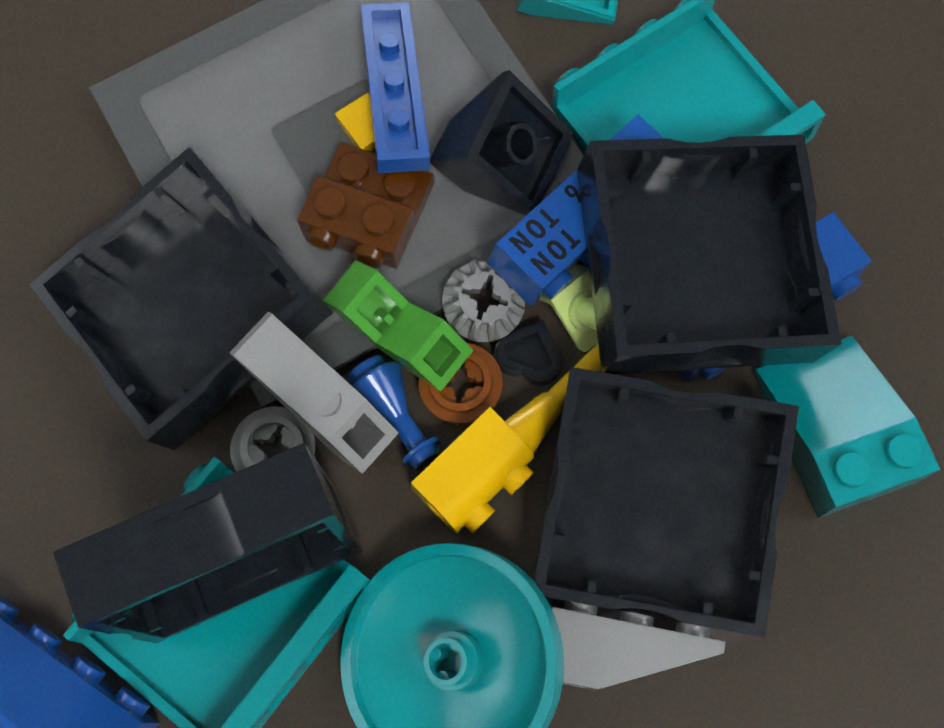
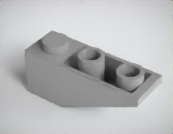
M267 312L229 352L334 455L362 474L398 435L396 429L366 398L270 312Z
M564 601L563 609L552 607L561 633L564 650V685L594 691L724 654L725 641L710 639L711 629L688 623H676L675 631L653 627L654 618L644 614L621 611L619 620L597 616V606Z

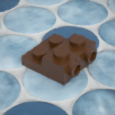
M340 142L325 177L317 176L297 218L303 236L308 243L321 250L333 251L334 248L352 253V256L357 261L369 267L381 268L383 264L398 269L434 186V173L425 170L378 173L375 153Z

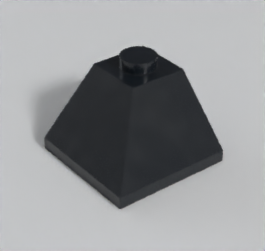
M508 70L497 76L449 120L430 158V164L462 191L527 216L542 202L574 132Z

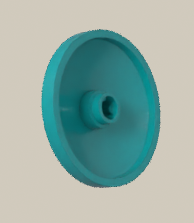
M452 543L433 544L417 548L397 557L384 566L370 580L357 598L350 612L342 640L340 656L342 688L347 707L357 728H548L560 700L564 678V650L559 626L549 602L536 583L521 568L503 556L483 548Z

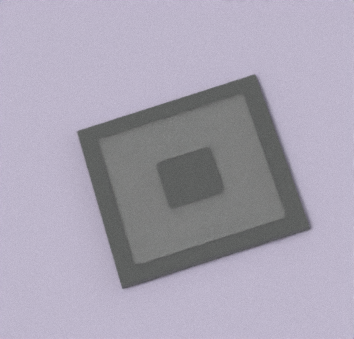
M262 0L89 87L142 187L190 147L215 171L322 299L326 297L356 259L352 256V253L338 248H334L333 251H324L308 243L303 236L297 218L317 176L325 177L340 142L355 147L337 123L335 113L369 92L361 24V4L409 2L430 158L449 120L504 71L510 70L554 113L478 0ZM572 138L543 200L577 170L584 156ZM430 164V169L425 171L434 173L435 183L398 269L383 264L381 268L374 269L408 302L434 315H438L443 312L442 296L444 286L454 270L470 263L473 259L488 261L495 244L526 215L462 191ZM487 281L486 286L482 287V290L490 286L492 282ZM334 311L331 316L302 340L335 371L377 348ZM257 379L250 385L261 408L271 407L279 402Z

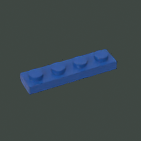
M409 2L361 4V24L378 173L429 170L430 153Z

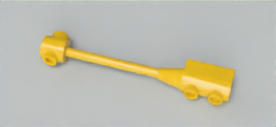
M598 343L574 368L598 372L601 370ZM569 372L547 393L543 392L536 396L505 421L489 407L411 482V490L454 533L457 534L465 526L473 534L496 511L488 502L504 488L510 495L514 494L534 474L527 464L534 458V452L562 412Z

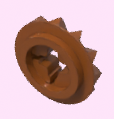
M471 343L467 344L474 351L462 365H465L468 382L475 383L476 386L475 388L466 389L461 403H457V397H455L452 387L445 386L440 392L420 378L418 383L422 402L435 418L451 422L456 426L462 423L475 422L489 407L495 409L503 389L502 373L497 361L488 351ZM460 368L451 378L450 382L456 380L457 373H460Z

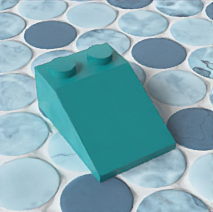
M853 336L841 339L842 345L814 363L766 365L754 370V375L765 400L799 406L792 461L818 518L916 484L941 470L916 417Z

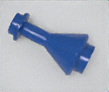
M377 355L363 361L349 373L347 380L351 386L366 398L398 432L399 438L409 451L403 458V463L406 466L412 465L415 471L429 466L442 453L438 447L441 441L438 437L427 440L409 415L401 364L396 361L386 362L381 355Z

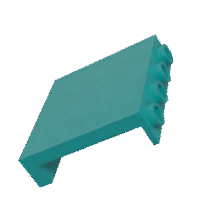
M682 0L673 12L658 21L657 19L647 21L637 30L634 36L619 45L613 43L607 46L598 54L594 61L581 69L573 68L568 70L554 85L552 110L574 132L572 137L584 152H586L590 141L610 140L637 114L664 139L695 143L712 142L737 136L804 135L805 142L808 143L814 138L826 114L814 100L801 108L796 106L713 11L715 0Z
M214 456L207 465L201 464L192 471L184 483L183 488L185 491L182 495L231 475L234 472ZM342 560L159 643L132 639L131 635L124 633L107 634L78 628L74 614L71 617L74 623L63 636L68 641L82 643L179 728H262L349 617L357 598L370 580L351 564Z

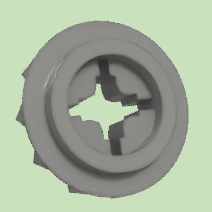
M473 259L470 263L455 269L444 286L442 306L448 323L461 336L472 341L491 342L507 336L517 327L525 311V300L487 264V261ZM489 281L492 282L490 287L492 289L491 296L498 300L500 304L498 306L489 305L487 311L483 312L482 318L479 320L476 319L478 310H476L477 301L469 297L471 293L479 294L482 287H485L486 282Z
M278 406L265 407L248 415L236 428L230 446L232 464L236 472L267 459L268 456L265 452L254 444H273L276 437H279L280 434L282 435L281 444L286 449L305 443L315 458L316 438L287 408Z

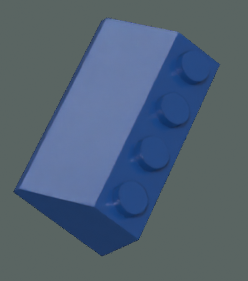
M0 595V728H157L159 722L146 713L150 704L145 699L125 687H121L119 692L115 691L102 681L106 672L101 667L81 655H77L74 660L58 649L63 641L56 634L37 623H34L29 628L16 618L20 609Z

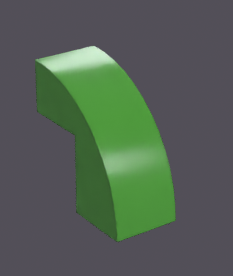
M357 260L354 261L322 300L377 348L440 392L474 351L444 319L408 302L376 269Z

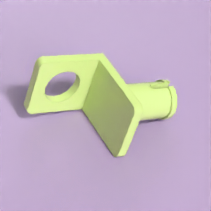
M576 264L568 271L574 278L553 300H550L545 294L539 300L551 304L577 348L587 352L598 343L589 267Z

